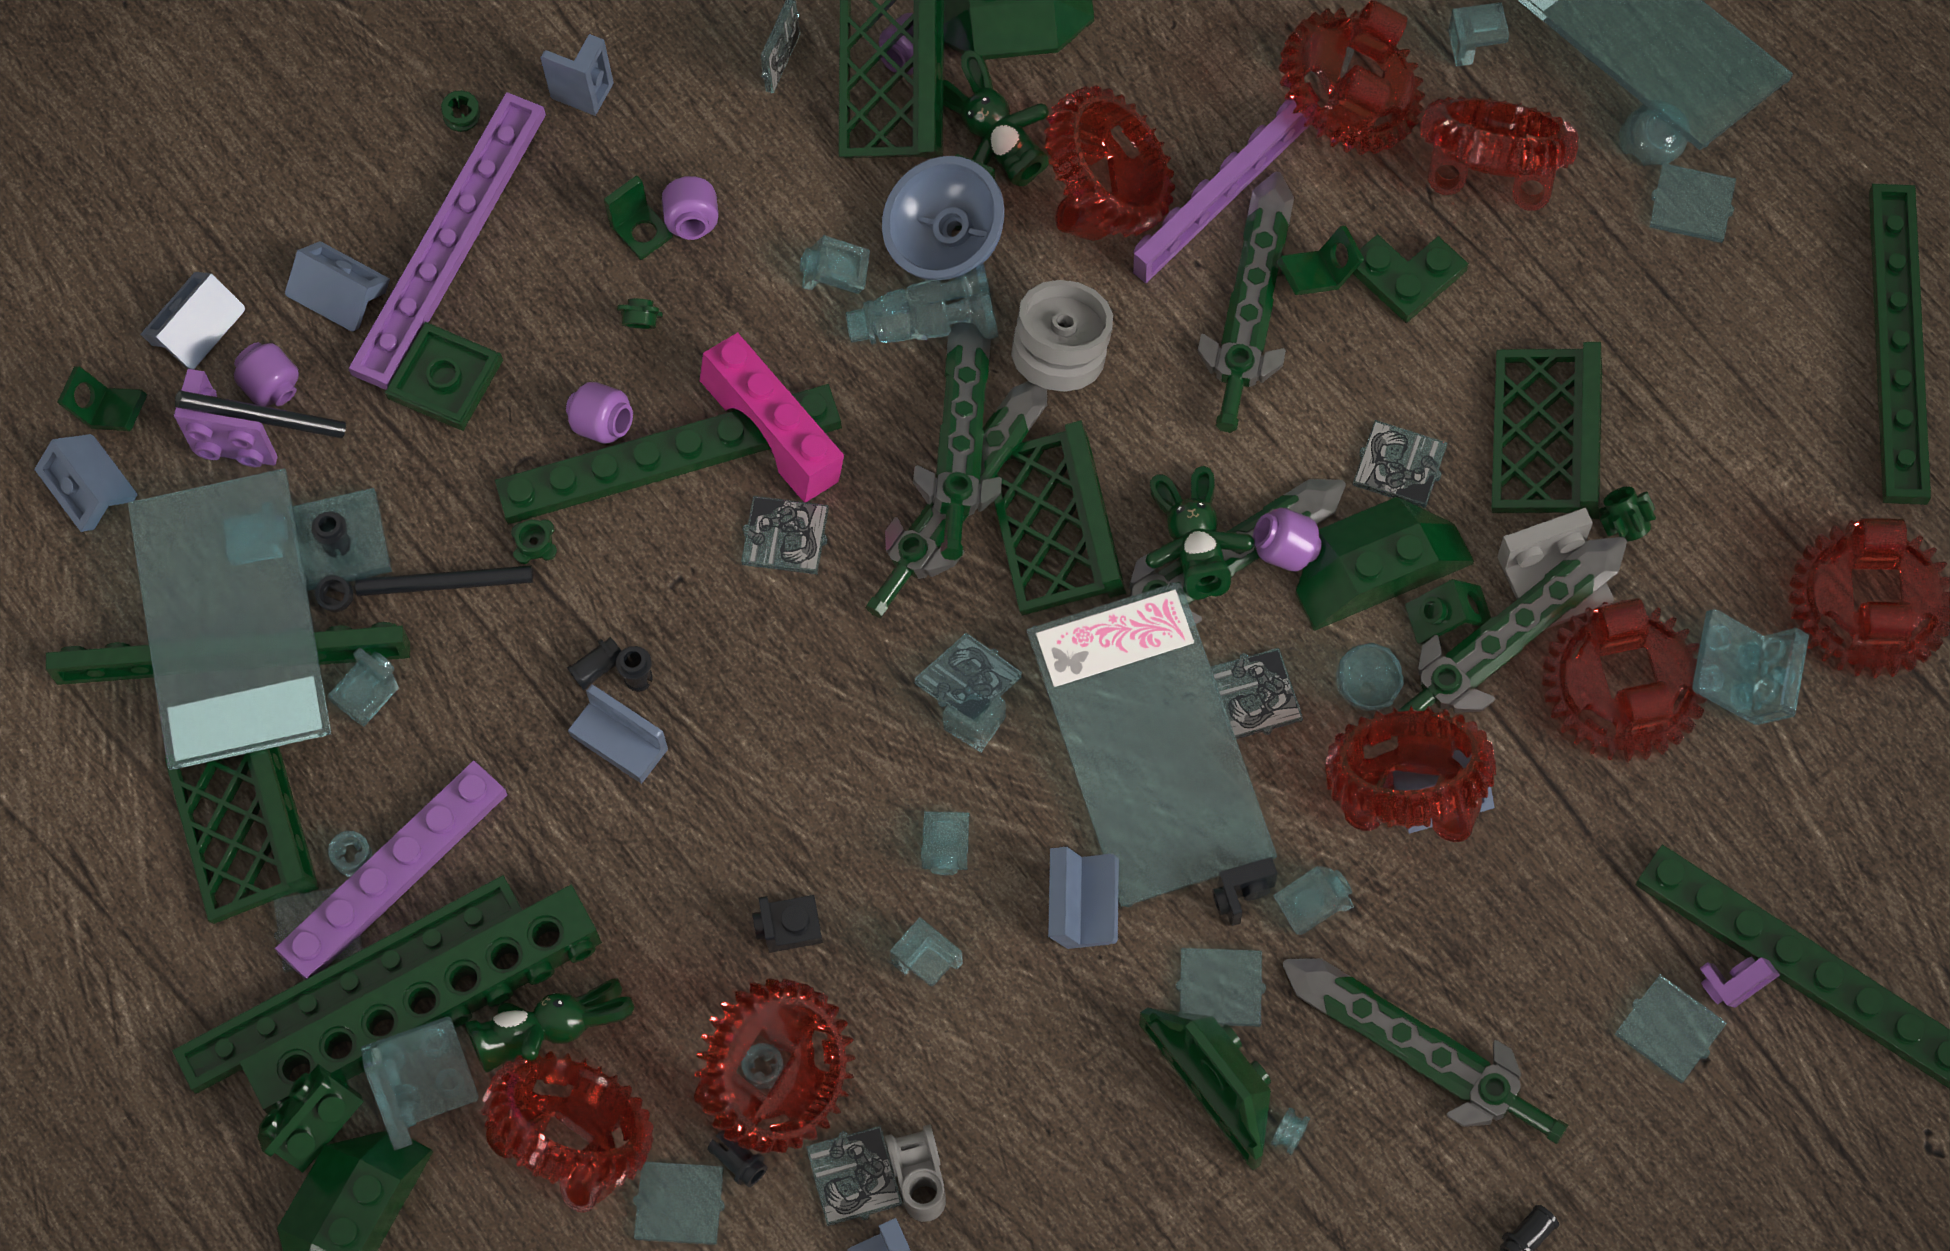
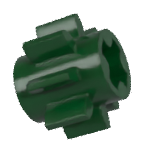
M1630 486L1621 487L1610 492L1604 498L1603 503L1605 507L1599 509L1602 516L1599 520L1607 536H1612L1618 532L1619 536L1624 537L1627 542L1645 536L1651 530L1650 521L1656 519L1653 512L1655 507L1648 492H1643L1637 496L1634 488Z

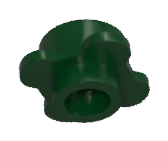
M631 298L628 299L627 305H617V311H621L622 326L635 329H655L656 320L663 317V312H660L659 308L653 307L654 302L647 299Z
M546 519L541 521L527 520L516 524L512 528L511 535L515 539L517 547L513 555L518 563L527 564L531 559L539 558L549 561L556 556L557 548L552 543V534L555 528L551 521ZM532 539H537L538 543L536 545L530 544V541Z

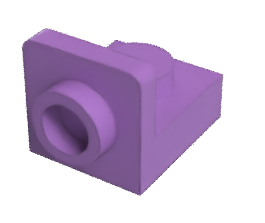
M1749 957L1736 965L1729 972L1733 978L1728 982L1714 964L1707 962L1700 967L1707 977L1701 984L1710 997L1717 1004L1724 1001L1727 1006L1734 1008L1780 976L1771 962L1762 957L1757 961L1753 957Z

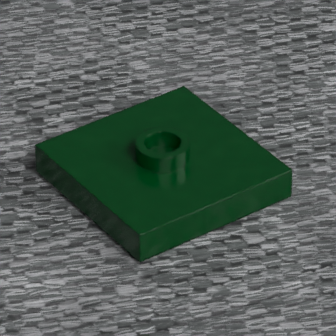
M425 322L387 387L385 395L387 399L464 431L499 369L503 358L499 352Z

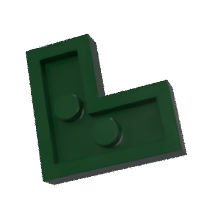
M1377 234L1359 249L1364 257V261L1353 272V275L1405 323H1408L1467 272L1469 263L1439 236L1412 259L1407 261Z

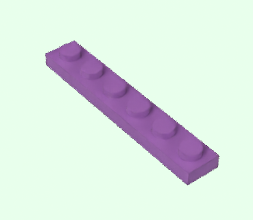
M1305 89L1295 99L1293 97L1288 98L1280 106L1276 118L1267 126L1264 124L1260 125L1250 136L1248 145L1239 153L1232 152L1223 161L1218 174L1210 181L1205 179L1199 183L1194 189L1191 199L1182 208L1175 207L1165 217L1162 227L1153 236L1148 234L1139 241L1133 252V274L1144 283H1147L1316 120L1319 98L1308 89Z
M472 761L275 948L278 955L304 980L323 971L507 796L505 788L479 764Z

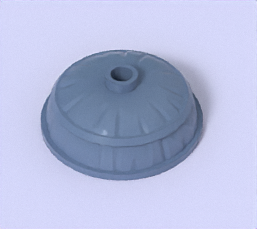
M943 156L918 164L896 183L885 203L882 216V234L888 252L904 270L922 279L947 280L972 272L990 257L1000 240L1005 211L1001 190L988 171L976 162L963 157ZM955 226H962L961 231L952 237V230Z

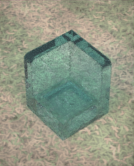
M1502 2L1452 9L1448 32L1456 66L1473 64L1476 47L1508 42L1509 30Z
M968 689L965 693L969 694L972 690ZM972 696L964 704L969 702L979 703L981 701ZM996 696L993 702L974 719L969 718L950 705H947L943 711L944 730L979 752L983 751L1006 718L1005 700L999 696Z
M921 917L917 919L890 950L892 965L905 975L911 970L929 986H934L951 966L957 970L963 963L962 951Z

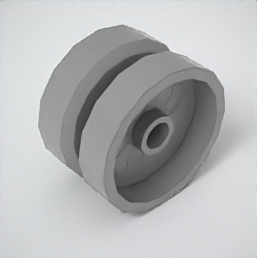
M1055 280L1043 282L1030 289L1020 302L1017 326L1012 342L1011 357L1016 369L1029 382L1048 390L1062 392L1078 390L1094 382L1104 368L1107 346L1112 333L1113 313L1108 302L1096 290L1079 282Z

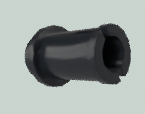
M329 511L319 514L314 519L312 534L315 540L322 544L325 553L331 557L338 558L335 549H339L341 556L346 555L351 548V540L347 534V524L344 517L339 513Z
M611 637L604 642L602 639H599L597 641L599 646L572 666L567 667L570 674L583 690L587 689L590 684L610 669L616 667V659L621 649Z
M630 646L623 649L617 656L616 668L624 678L626 686L636 692L648 689L649 684L647 680L650 682L653 680L651 672L652 661L648 651L638 646Z
M729 1128L723 1129L716 1137L729 1150L713 1139L708 1145L707 1150L735 1175L734 1181L738 1185L744 1183L747 1187H752L767 1171L768 1167L763 1163L764 1157L760 1153H752L732 1134Z
M1536 1204L1533 1210L1512 1233L1506 1232L1502 1236L1504 1242L1500 1245L1501 1251H1535L1552 1231L1559 1227V1222L1548 1209Z

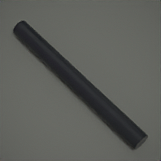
M179 390L175 397L176 408L256 421L262 424L336 438H343L346 431V423L344 421L182 390Z
M532 565L360 578L355 580V589L357 596L533 583Z

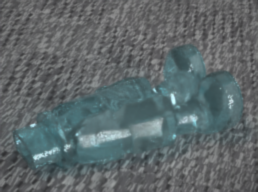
M979 264L971 271L942 284L941 280H926L908 286L907 289L902 288L886 292V295L874 301L863 302V309L845 312L851 343L870 339L871 345L877 344L876 335L880 342H899L911 339L928 340V338L949 336L951 332L950 324L972 323L978 328L981 335L987 339L999 337L984 264ZM967 298L949 305L946 304V301Z

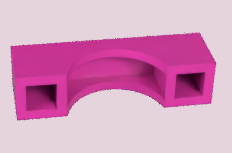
M738 332L703 353L700 382L725 411L730 408L738 409L755 423L772 450L778 473L804 503L839 482L844 454Z

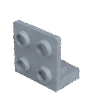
M1586 508L1503 536L1497 558L1516 600L1545 577V574L1587 542L1593 522ZM1607 583L1576 608L1569 610L1548 628L1610 607L1613 604L1614 598Z

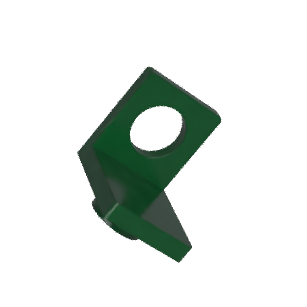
M637 175L604 198L610 227L640 260H643L673 238V233L667 229L666 224L649 207L643 181ZM641 223L652 224L657 230L655 237L649 242L636 241L632 236V232L637 225Z
M1340 226L1319 251L1282 255L1277 263L1294 294L1303 295L1339 290L1364 261V257L1348 228ZM1339 243H1342L1348 252V261L1344 267H1341L1336 260L1335 252Z
M74 366L57 402L91 429L131 431L148 394L140 389L107 388L83 368ZM80 383H85L90 390V400L83 408L77 405L74 397L76 387Z
M1451 579L1405 604L1416 641L1419 644H1425L1433 636L1438 635L1439 637L1464 623L1482 626L1491 619L1481 586ZM1468 595L1475 601L1478 614L1472 609L1468 601Z

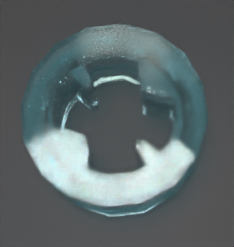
M344 831L337 834L332 839L328 849V855L335 869L346 876H352L373 854L366 838L355 831ZM354 844L357 850L362 847V851L355 854V861L347 863L344 857L339 860V856L346 853V846Z
M760 1043L751 1046L744 1053L742 1070L746 1081L752 1087L769 1089L781 1081L784 1075V1062L780 1052L774 1046ZM761 1056L764 1061L773 1059L776 1064H770L772 1069L770 1075L765 1076L761 1071L753 1074L750 1069L756 1068L754 1063L756 1058Z
M1289 1107L1271 1141V1145L1275 1147L1277 1145H1284L1287 1149L1286 1153L1293 1155L1311 1118L1307 1115L1300 1118L1296 1116L1295 1109Z

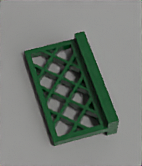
M840 0L839 157L841 159L923 156L926 159L943 157L944 0H914L913 14L902 25L887 12L897 0H886L882 5L876 0H869L877 10L861 27L851 18V0ZM884 15L898 30L880 47L866 32ZM851 25L857 30L852 36ZM912 26L913 37L907 32ZM904 35L913 44V56L900 67L887 52ZM863 36L877 52L859 68L850 59V49ZM884 57L897 72L880 89L866 74ZM850 66L857 72L851 79ZM912 67L913 79L907 74ZM904 77L913 86V97L900 109L886 94ZM863 78L877 93L859 110L850 101V90ZM883 98L897 114L880 131L866 115ZM850 108L856 113V115L851 120ZM912 109L913 121L907 116ZM902 119L913 128V146L896 147L886 137ZM863 120L876 136L864 148H850V132ZM883 141L888 147L876 146Z
M1583 342V349L1496 350L1492 513H1572L1586 508L1591 519H1599L1602 409L1601 342ZM1557 362H1575V373L1562 385L1547 373ZM1506 363H1525L1533 372L1516 385L1505 375ZM1542 378L1555 391L1538 405L1524 391L1536 380ZM1505 386L1511 390L1506 396ZM1573 386L1574 396L1568 392V390H1570ZM1518 397L1532 411L1519 423L1515 424L1504 414V409ZM1560 397H1563L1574 407V413L1559 424L1546 410ZM1540 417L1553 431L1539 444H1536L1523 430ZM1505 425L1510 431L1503 436ZM1572 425L1573 436L1567 431ZM1517 436L1531 451L1514 464L1503 454V448ZM1561 436L1573 447V452L1558 464L1544 450ZM1539 456L1553 470L1539 483L1535 484L1522 470ZM1503 465L1508 469L1504 475H1502ZM1571 465L1572 476L1566 471ZM1515 476L1530 489L1519 500H1501L1502 487ZM1560 476L1572 487V499H1552L1543 490Z
M1082 420L1065 424L1066 431L1020 443L1006 460L1015 459L1024 464L1013 484L1002 478L1001 486L1008 491L1003 497L1001 488L1000 496L994 500L1019 611L1022 616L1105 593L1108 594L1109 598L1127 594L1089 437ZM1062 446L1064 459L1055 472L1037 463L1045 450ZM1032 469L1050 478L1039 497L1021 489ZM1066 470H1068L1070 480L1063 477ZM1058 483L1073 491L1074 497L1065 511L1046 502ZM1016 495L1034 504L1022 523L1008 516L1006 510ZM1076 508L1078 511L1079 519L1072 516ZM1041 509L1059 517L1058 522L1048 537L1030 528ZM1067 522L1083 532V537L1074 551L1056 542ZM1010 525L1018 529L1014 536H1012ZM1025 534L1043 543L1032 562L1023 559L1016 553V547ZM1051 548L1069 557L1057 577L1039 567ZM1085 549H1087L1089 559L1081 556ZM1078 562L1092 570L1095 583L1076 588L1065 582V580ZM1019 565L1027 569L1023 576L1021 575ZM1034 573L1053 583L1045 596L1027 600L1025 587ZM1060 587L1063 588L1064 590H1066V591L1058 592L1059 589H1060Z
M277 740L244 747L245 756L237 771L220 764L226 752L213 754L210 759L204 756L177 763L175 754L165 758L207 918L213 924L294 892L304 895L319 889ZM199 760L207 764L194 787L184 782L180 766ZM217 769L233 776L222 799L205 792ZM249 769H250V773H251L252 778L246 776V774H247V772H248ZM243 781L253 785L256 791V796L248 811L231 804ZM187 790L192 792L190 798H188ZM202 797L218 804L207 827L195 823L193 816ZM228 809L244 816L233 839L216 833ZM260 809H261L263 818L257 816L258 813H259V811H260ZM254 821L264 825L268 834L259 852L242 845ZM198 831L203 832L201 838H199ZM212 838H216L229 845L218 868L207 864L204 853ZM239 850L256 857L244 881L227 873ZM271 850L273 852L274 859L268 857ZM267 862L277 867L281 883L262 890L253 884L263 865ZM208 871L214 873L212 879H210ZM225 878L240 885L241 887L233 902L218 908L215 894L223 879ZM250 890L255 892V894L248 896Z

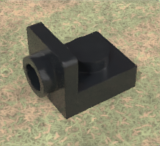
M1272 857L1219 872L1218 888L1212 889L1213 898L1219 915L1227 914L1231 926L1241 923L1242 909L1238 898L1244 897L1246 901L1259 899L1269 894L1270 888L1275 887L1278 873Z
M814 895L769 903L768 896L759 897L761 911L752 913L756 939H766L769 953L823 943Z

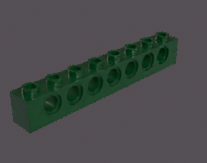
M571 884L240 1061V1064L263 1110L268 1114L273 1109L279 1110L290 1097V1090L295 1083L290 1081V1074L296 1066L309 1064L310 1074L319 1064L341 1081L348 1084L347 1080L362 1072L371 1074L382 1069L389 1063L390 1057L403 1050L410 1052L423 1047L431 1040L430 1036L445 1027L455 1029L464 1025L472 1018L473 1012L484 1006L495 1007L506 1002L513 996V991L527 983L536 985L547 980L554 974V969L568 961L576 963L588 958L595 952V947L602 943ZM553 931L560 934L558 941L550 947H540L537 945L539 937L546 932ZM508 953L518 955V960L513 967L504 970L496 967L497 961L501 956ZM467 975L477 977V982L472 989L465 992L455 990L460 978ZM426 997L436 999L433 1009L428 1013L417 1014L414 1012L415 1005L419 1000ZM385 1019L394 1021V1026L387 1035L380 1037L373 1035V1029L378 1022ZM345 1041L352 1043V1049L346 1057L341 1059L331 1057L332 1051L337 1044Z

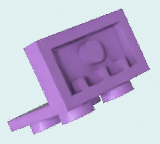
M187 370L182 391L217 397L216 390L213 389L204 371ZM176 408L174 417L191 450L199 457L208 460H218L220 457L231 458L249 467H260L262 464L276 465L278 456L262 423Z

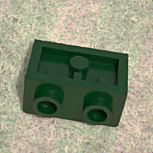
M319 1064L310 1074L304 1073L295 1081L290 1090L288 1100L279 1110L273 1109L266 1115L259 1126V1134L257 1135L262 1152L270 1157L274 1153L302 1173L319 1155L324 1145L331 1141L364 1102L360 1093Z

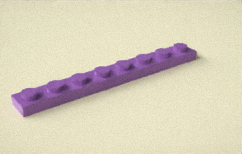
M506 92L349 367L352 376L382 389H387L424 323H429L544 120L546 114L543 106Z

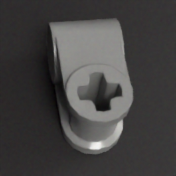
M931 1124L923 1126V1131L898 1138H895L892 1134L886 1135L885 1139L895 1177L898 1178L907 1213L913 1219L921 1222L932 1221L938 1218L944 1211L946 1195L939 1167L941 1165ZM927 1186L937 1192L936 1197L926 1204L917 1203L911 1198L913 1192L920 1187Z

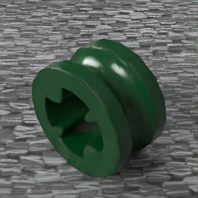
M463 90L453 91L443 99L441 110L443 121L448 128L453 131L463 132L472 129L478 123L480 118L479 104L475 96L470 92ZM460 105H467L469 115L465 117L462 113L461 118L454 117L453 108L457 106L460 109Z

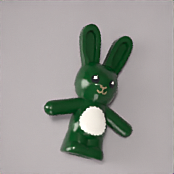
M965 51L961 56V68L974 94L968 97L954 84L943 79V105L961 115L966 128L973 134L983 138L972 160L988 165L991 157L994 155L997 162L1006 172L1009 181L1016 186H1025L1048 167L1050 160L1046 153L1032 141L1023 128L1047 118L1049 109L1045 104L1040 103L1010 114L1007 100L993 89L991 77L984 59L975 51Z
M1200 466L1193 472L1191 476V498L1182 500L1173 481L1167 476L1157 474L1150 480L1151 495L1168 516V531L1174 540L1150 552L1146 556L1145 562L1148 567L1156 569L1180 557L1184 573L1185 590L1188 596L1195 600L1205 599L1209 596H1221L1229 590L1231 572L1224 561L1222 549L1250 551L1255 546V540L1249 534L1217 531V515L1211 506L1214 497L1215 479L1212 470L1206 466Z
M614 978L578 997L568 993L547 995L537 1003L533 1012L505 1002L499 1006L498 1015L494 1016L491 1021L480 1023L477 1020H472L466 1023V1028L478 1061L484 1072L488 1073L501 1064L505 1066L514 1064L519 1056H522L527 1061L535 1060L539 1055L541 1044L544 1040L553 1044H568L578 1039L588 1027L623 1021L632 1015L635 1006L631 997H619L622 993V986L619 979Z

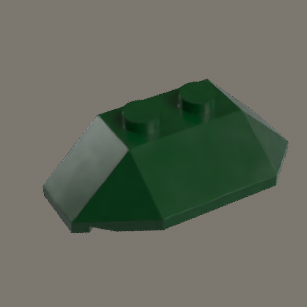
M944 0V44L961 54L969 50L975 51L984 60L1058 53L1085 27L1094 22L1092 0Z
M1395 497L1318 529L1319 538L1321 539L1320 553L1313 562H1309L1304 567L1295 594L1313 630L1316 631L1473 565L1474 559L1454 523L1406 500Z
M1150 1007L1140 1012L1139 1026L1254 1171L1261 1165L1271 1093V1089L1268 1087L1271 1080L1264 1068L1255 1060L1249 1063L1239 1050L1242 1047V1043L1237 1034L1227 1024L1221 1027L1213 1016Z
M393 1129L324 1145L277 1227L283 1251H378L434 1151Z

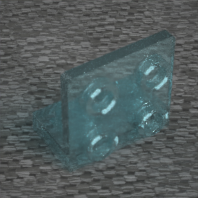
M1717 609L1708 610L1705 615L1692 689L1697 694L1754 725L1795 717L1809 634L1798 628H1793L1763 636Z
M444 1017L361 1047L364 1070L394 1150L412 1144L409 1127L417 1125V1122L476 1102L479 1099L477 1088L450 1017Z

